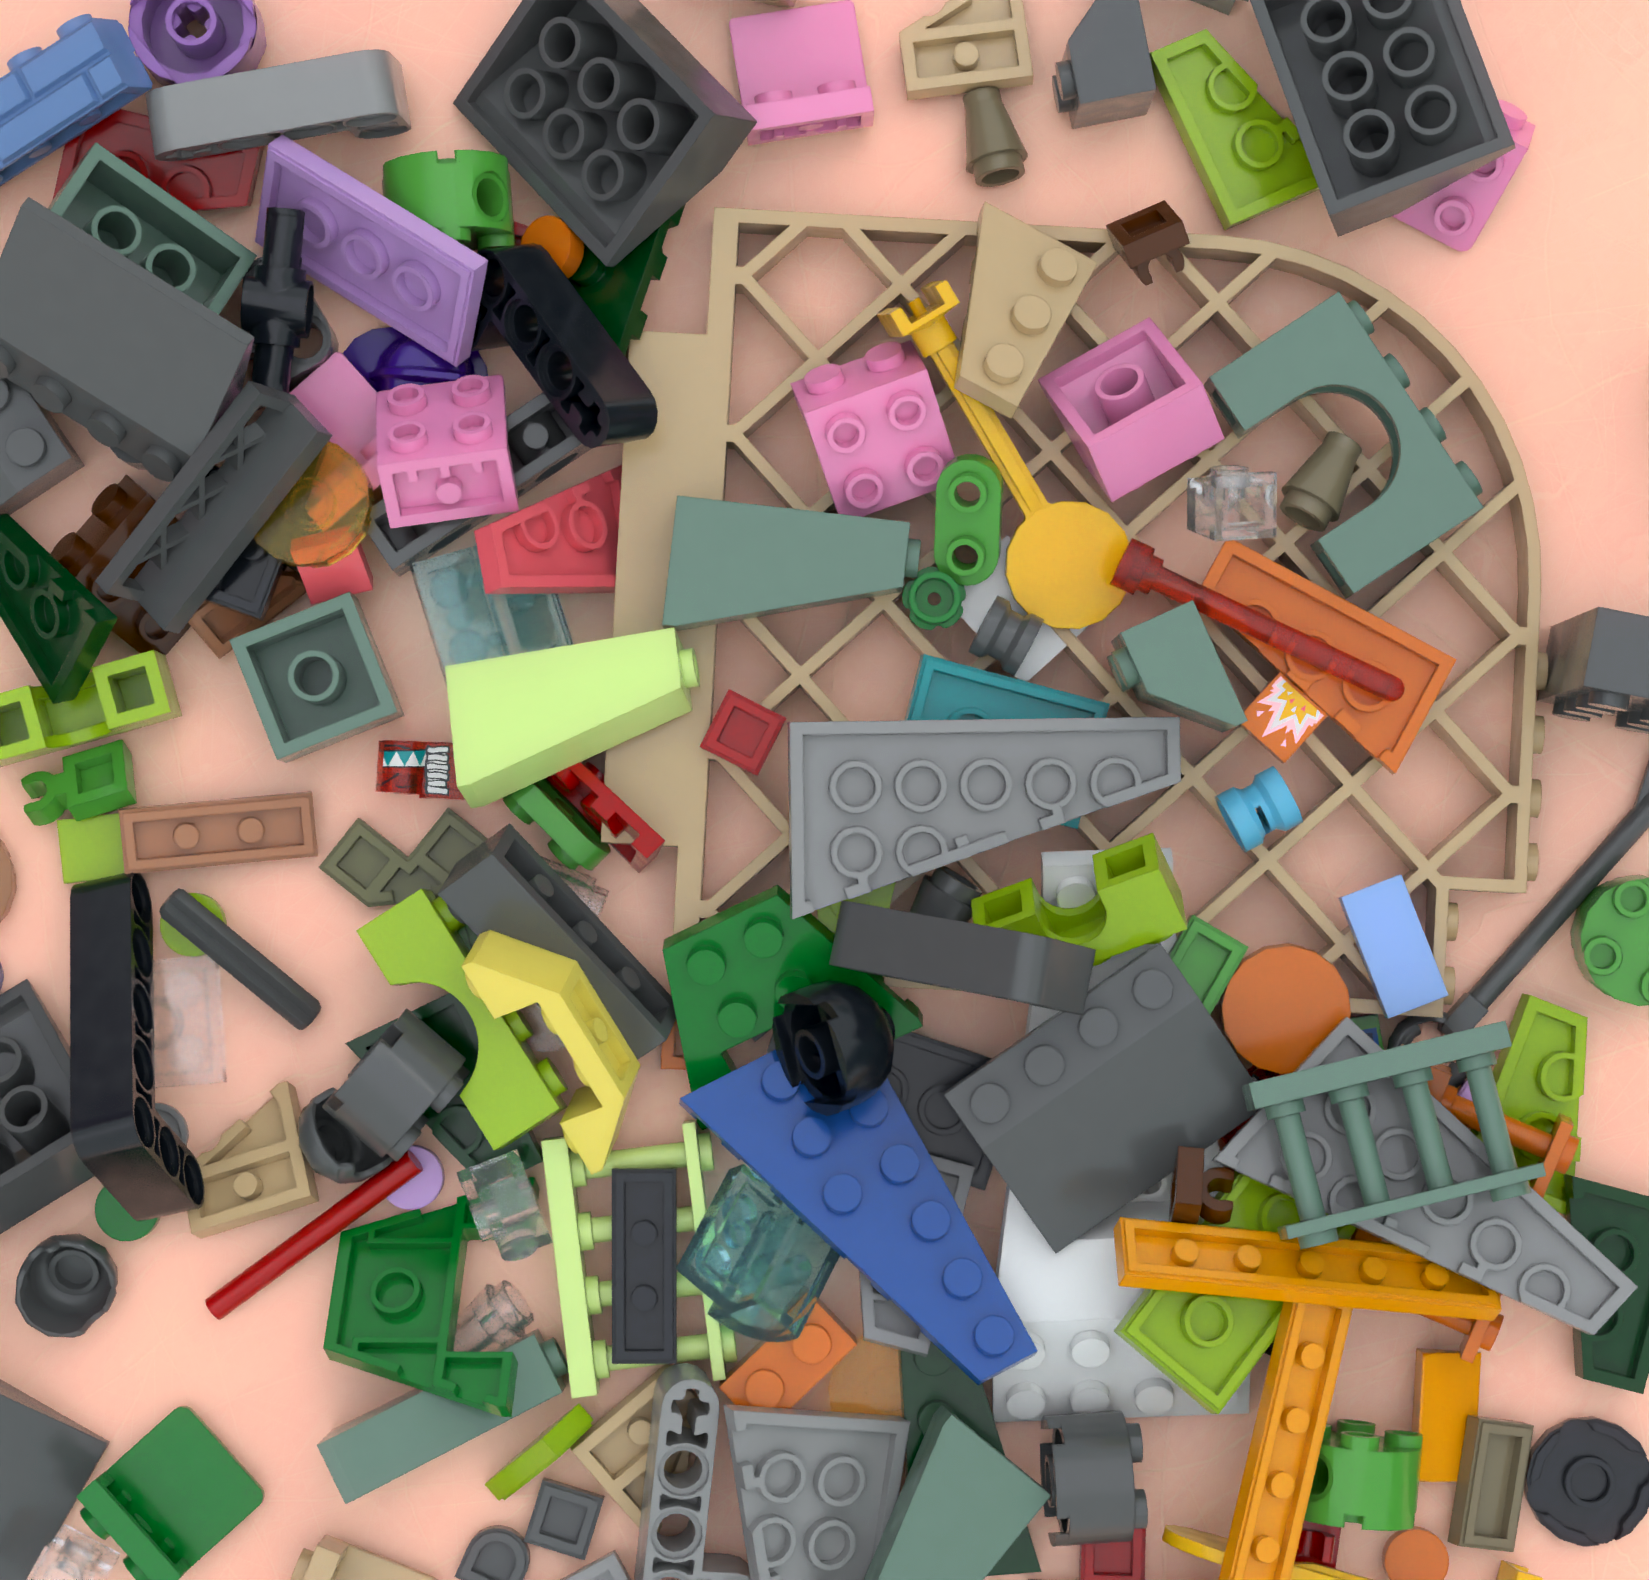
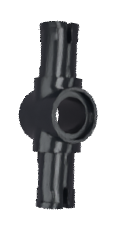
M267 207L262 265H255L254 275H247L245 278L241 298L240 322L241 329L255 337L253 342L255 348L252 382L289 393L294 348H300L301 338L308 339L311 332L314 311V285L312 281L306 280V270L301 269L305 212L296 209Z

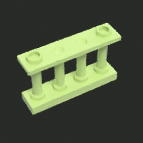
M697 1119L682 1123L684 1142L612 1150L603 1170L592 1175L579 1154L574 1153L568 1147L564 1136L544 1138L541 1141L571 1398L597 1396L601 1389L600 1379L610 1378V1371L664 1365L612 1364V1345H607L606 1339L595 1340L592 1315L603 1314V1307L612 1306V1280L599 1281L598 1275L587 1276L584 1251L595 1250V1243L612 1241V1215L592 1218L591 1211L580 1213L577 1187L587 1186V1179L612 1176V1168L687 1167L692 1205L677 1207V1233L695 1231L699 1269L677 1272V1298L703 1295L707 1333L677 1337V1363L710 1359L713 1381L726 1380V1363L738 1362L734 1325H721L703 1172L715 1170L710 1132L698 1133Z

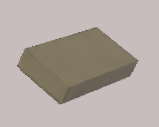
M1474 1415L1467 1416L1447 1542L1461 1547L1514 1552L1534 1425L1521 1421Z

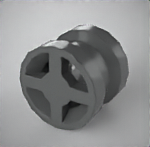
M997 595L978 629L968 652L979 658L987 655L1000 661L1002 670L1014 676L1033 644L1044 619L1034 614L1023 616L1013 611L1010 601Z

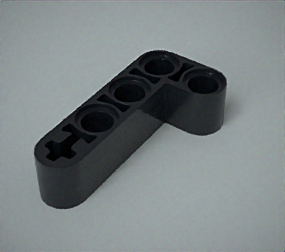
M535 243L478 251L477 254L488 260L471 352L510 346L575 437L586 447L596 448L648 438L654 432L657 424L658 410L655 398L548 251Z

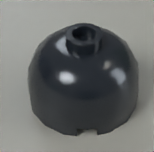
M834 980L814 983L779 998L777 1004L785 1005L784 1014L773 1017L772 1031L776 1053L791 1086H798L799 1083L804 1084L808 1092L814 1097V1099L804 1103L813 1111L830 1116L859 1105L874 1096L892 1069L895 1026L890 1014L858 986Z

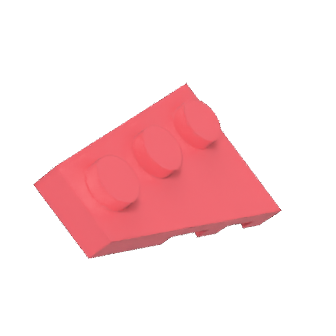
M622 465L475 530L485 594L615 593Z

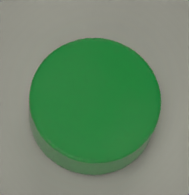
M105 1187L99 1192L95 1202V1217L99 1227L109 1237L119 1241H134L148 1235L154 1230L161 1218L136 1221Z

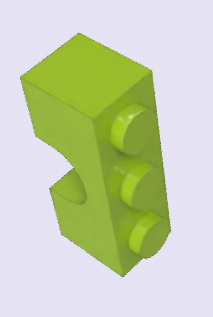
M151 650L91 668L92 672L88 674L77 697L71 701L53 704L43 686L27 685L0 693V767L181 717L182 712L166 655Z
M1154 833L1092 855L1098 893L1091 901L1082 906L1060 908L1049 904L1040 896L1032 878L971 900L974 924L1044 936L1095 949L1093 966L1100 965L1112 956L1139 946L1161 943L1173 934L1187 929L1181 890Z

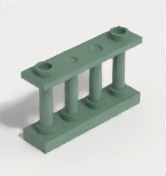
M1506 1020L1241 1086L1247 1111L1264 1108L1267 1120L1274 1119L1296 1203L1300 1222L1277 1227L1280 1240L1297 1237L1300 1249H1306L1338 1241L1337 1227L1487 1190L1490 1191L1492 1202L1531 1193L1528 1180L1546 1176L1543 1163L1517 1167L1491 1065L1497 1064L1494 1051L1512 1046ZM1456 1061L1459 1073H1466L1492 1173L1458 1183L1453 1182L1427 1082L1434 1079L1431 1071L1432 1066ZM1391 1076L1395 1089L1402 1087L1428 1188L1425 1191L1390 1199L1364 1101V1096L1370 1095L1367 1082ZM1326 1092L1329 1094L1331 1105L1338 1103L1364 1206L1326 1215L1300 1116V1112L1306 1111L1303 1098Z

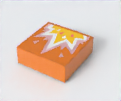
M1279 672L1245 708L1244 713L1248 721L1240 724V726L1283 764L1328 715L1286 676Z

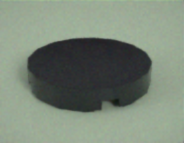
M1594 1416L1568 1418L1545 1430L1531 1447L1524 1485L1525 1499L1536 1520L1561 1540L1583 1547L1598 1546L1614 1539L1618 1540L1630 1534L1647 1514L1649 1508V1461L1641 1443L1618 1424Z

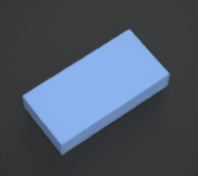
M1401 874L1338 898L1385 1018H1392L1448 996L1445 984Z

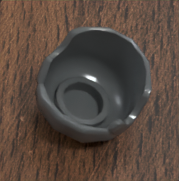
M332 1087L312 1098L310 1103L303 1108L298 1119L299 1146L315 1173L339 1184L361 1182L388 1167L393 1159L387 1154L381 1158L322 1108L335 1091V1088Z
M82 1234L53 1235L40 1242L24 1260L16 1280L15 1304L25 1322L48 1337L74 1338L86 1333L88 1328L110 1309L117 1294V1266L105 1247Z

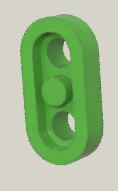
M963 454L953 458L942 470L936 486L935 563L940 572L952 577L957 584L965 586L985 581L994 572L1001 554L1003 478L998 467L982 455ZM963 482H971L978 487L980 497L973 501L964 500L959 496L957 486ZM961 545H968L976 551L978 559L973 563H963L956 557L955 549Z
M542 779L503 797L504 803L515 816L528 825L535 821L552 838L547 843L549 849L569 869L576 870L581 865L585 869L593 871L611 852L609 845L601 842L600 833L546 779Z

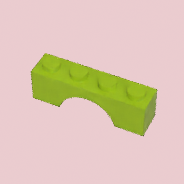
M421 888L356 931L390 985L431 984L451 993L467 1009L477 1031L478 1058L472 1077L459 1096L493 1150L502 1149L567 1108L568 1106L560 1094L567 1091L568 1087L553 1062L548 1057L539 1062L526 1039L533 1036L534 1033L520 1009L494 1019L482 999L477 998L471 992L466 982L465 972L461 967L470 952L458 933V930L464 927L465 924L454 918L446 902L440 896L436 898L432 890Z

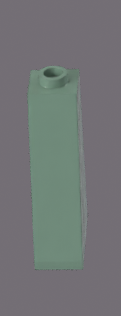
M677 495L662 626L664 629L674 627L676 631L900 593L903 589L904 577L917 578L921 540L909 538L910 522Z
M536 1329L491 1351L513 1352L518 1361L512 1417H501L416 1388L332 1429L317 1444V1447L345 1504L561 1394L566 1387L562 1376L568 1373V1364L556 1339L553 1337L544 1341L539 1329Z
M941 1404L932 1416L864 1580H984L1051 1495L1032 1477Z

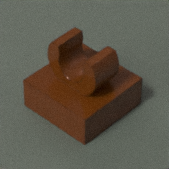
M1165 200L1106 225L1113 248L1144 285L1147 286L1153 283L1148 269L1150 261L1164 254L1176 273L1184 269V257L1178 248L1190 244L1183 221Z
M1178 1146L1171 1177L1169 1222L1198 1224L1199 1216L1213 1224L1230 1222L1233 1201L1217 1200L1209 1193L1214 1191L1231 1193L1234 1172L1222 1167L1211 1168L1204 1172L1205 1149Z

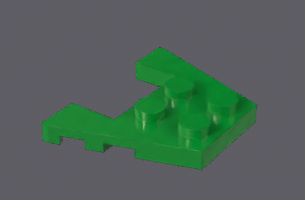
M779 885L773 886L664 939L662 951L691 1092L736 1070L737 1067L727 1050L772 1029L773 1017L784 1014L785 1004H777L779 998L808 985L834 980L858 986L890 1014L895 1026V1039L923 1027V1014L908 998L904 1001L884 983L883 976L829 965L835 934L811 913L790 919V895ZM697 1118V1123L701 1130L707 1129V1127Z
M523 1177L511 1181L512 1188L482 1196L479 1190L459 1196L455 1205L422 1214L420 1209H416L342 1231L323 1345L329 1360L501 1417H512L518 1361L514 1353L453 1351L468 1241L534 1240L540 1191L535 1177Z

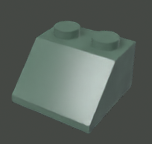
M1193 600L1120 632L1111 641L1115 651L1111 652L1112 655L1107 656V660L1122 692L1132 688L1138 701L1222 733L1248 721Z

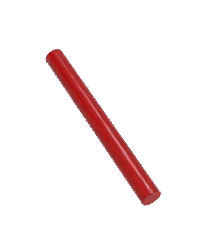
M407 1150L397 1162L395 1160L392 1161L388 1167L373 1175L205 1299L206 1306L212 1315L218 1320L227 1316L423 1171V1167L417 1157Z

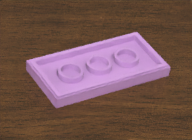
M282 134L270 142L267 149L255 242L263 247L267 207L304 211L301 269L306 270L307 275L455 367H458L469 358L488 260Z

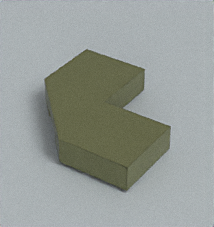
M447 808L413 852L407 856L365 821L357 818L318 868L367 907L396 905L421 888L432 890L437 898L439 897L438 892L456 862L488 838L452 809Z

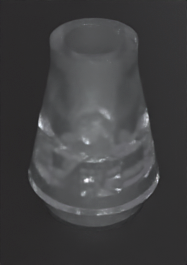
M503 1280L496 1286L486 1284L459 1314L453 1351L490 1352L525 1336V1328L534 1321V1316L527 1301L512 1283Z

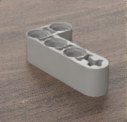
M379 49L354 51L155 88L145 93L155 159L160 161L188 160L266 146L282 134L291 140H299L350 131L355 137L373 139L399 135L411 130L402 65L390 52Z
M678 1363L666 1368L658 1377L654 1388L634 1580H661L666 1577H674L680 1580H750L748 1563L741 1557L731 1554L704 1552L720 1408L719 1398L706 1372L697 1365L690 1363ZM686 1389H695L698 1398L690 1399L688 1403L686 1418L691 1428L682 1426V1415L675 1401L684 1399ZM677 1451H689L696 1455L694 1464L683 1473L673 1474L664 1469L666 1460ZM681 1514L689 1518L687 1527L675 1536H665L657 1532L661 1521L669 1515Z

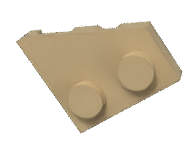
M948 0L935 15L923 16L899 32L907 101L964 94L982 87L1004 89L1033 85L1034 75L1023 0Z
M288 1081L278 1083L269 1092L273 1098L248 1121L237 1120L221 1135L218 1144L212 1150L201 1153L196 1158L202 1172L205 1195L201 1208L187 1211L191 1234L203 1239L319 1202L313 1169L299 1146L298 1119L301 1110L296 1087Z
M664 1364L593 1424L570 1447L572 1453L638 1528L640 1527L654 1388L658 1377L666 1368L671 1366L670 1364ZM686 1389L684 1399L675 1400L682 1415V1426L691 1428L686 1418L688 1403L690 1399L698 1398L692 1389ZM677 1451L670 1455L665 1462L664 1469L673 1474L687 1471L691 1452ZM661 1521V1523H660L659 1526H658V1529H657V1532H658V1533L660 1532V1530H661V1528H662V1525H663V1524H662V1521Z

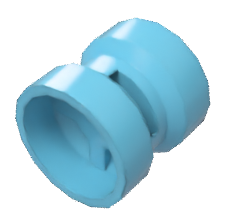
M1274 766L1256 774L1251 785L1243 789L1232 787L1215 796L1218 808L1230 832L1244 853L1263 844L1265 835L1273 830L1287 831L1303 822L1294 797Z

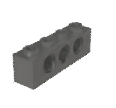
M543 392L507 416L508 445L518 498L592 449L584 446L575 437ZM382 499L358 515L357 518L392 571L401 577L492 515L390 529L385 502Z

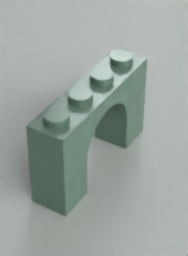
M1338 291L1211 375L1204 383V388L1238 439L1297 400L1320 393H1334L1351 397L1368 407L1381 421L1387 432L1392 453L1389 477L1382 492L1372 504L1310 545L1346 599L1484 507L1477 498L1478 495L1483 493V490L1472 470L1463 461L1454 464L1442 446L1441 442L1446 440L1447 437L1435 415L1427 407L1418 410L1405 391L1411 384L1401 364L1390 353L1383 357L1369 337L1375 330L1364 309L1355 300L1346 303Z

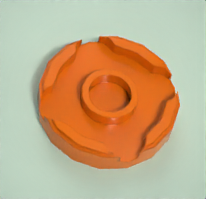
M1291 943L1263 946L1242 958L1220 1000L1222 1026L1237 1053L1257 1068L1279 1074L1293 1073L1344 1017L1350 1018L1351 1016L1348 988L1335 966L1314 950Z

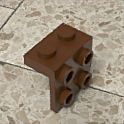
M126 474L118 484L109 485L98 495L91 508L92 515L76 533L71 532L65 535L56 544L51 555L118 617L112 629L116 635L139 653L155 650L167 655L191 625L187 623L179 634L164 631L138 601L106 594L95 582L156 502L144 488ZM174 517L168 526L178 522L179 519ZM148 560L138 564L128 578L135 579Z

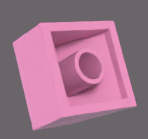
M1150 317L1038 379L1044 394L1083 463L1111 502L1140 488L1145 483L1225 439L1203 383Z

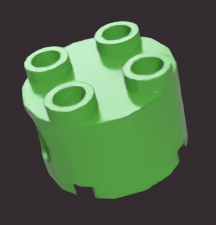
M454 150L455 158L438 159L437 151H429L400 156L384 163L382 179L384 197L471 250L481 251L490 248L515 246L511 178L508 169V159L505 155L480 150Z
M1640 874L1617 877L1597 886L1579 905L1570 930L1571 945L1581 973L1597 989L1616 1000L1636 1006L1649 1005V877Z
M1338 1419L1336 1431H1331L1332 1425L1326 1423L1304 1521L1344 1528L1345 1522L1362 1524L1361 1530L1374 1531L1412 1529L1417 1511L1423 1434L1405 1430H1385L1384 1436L1375 1435V1423L1353 1419Z

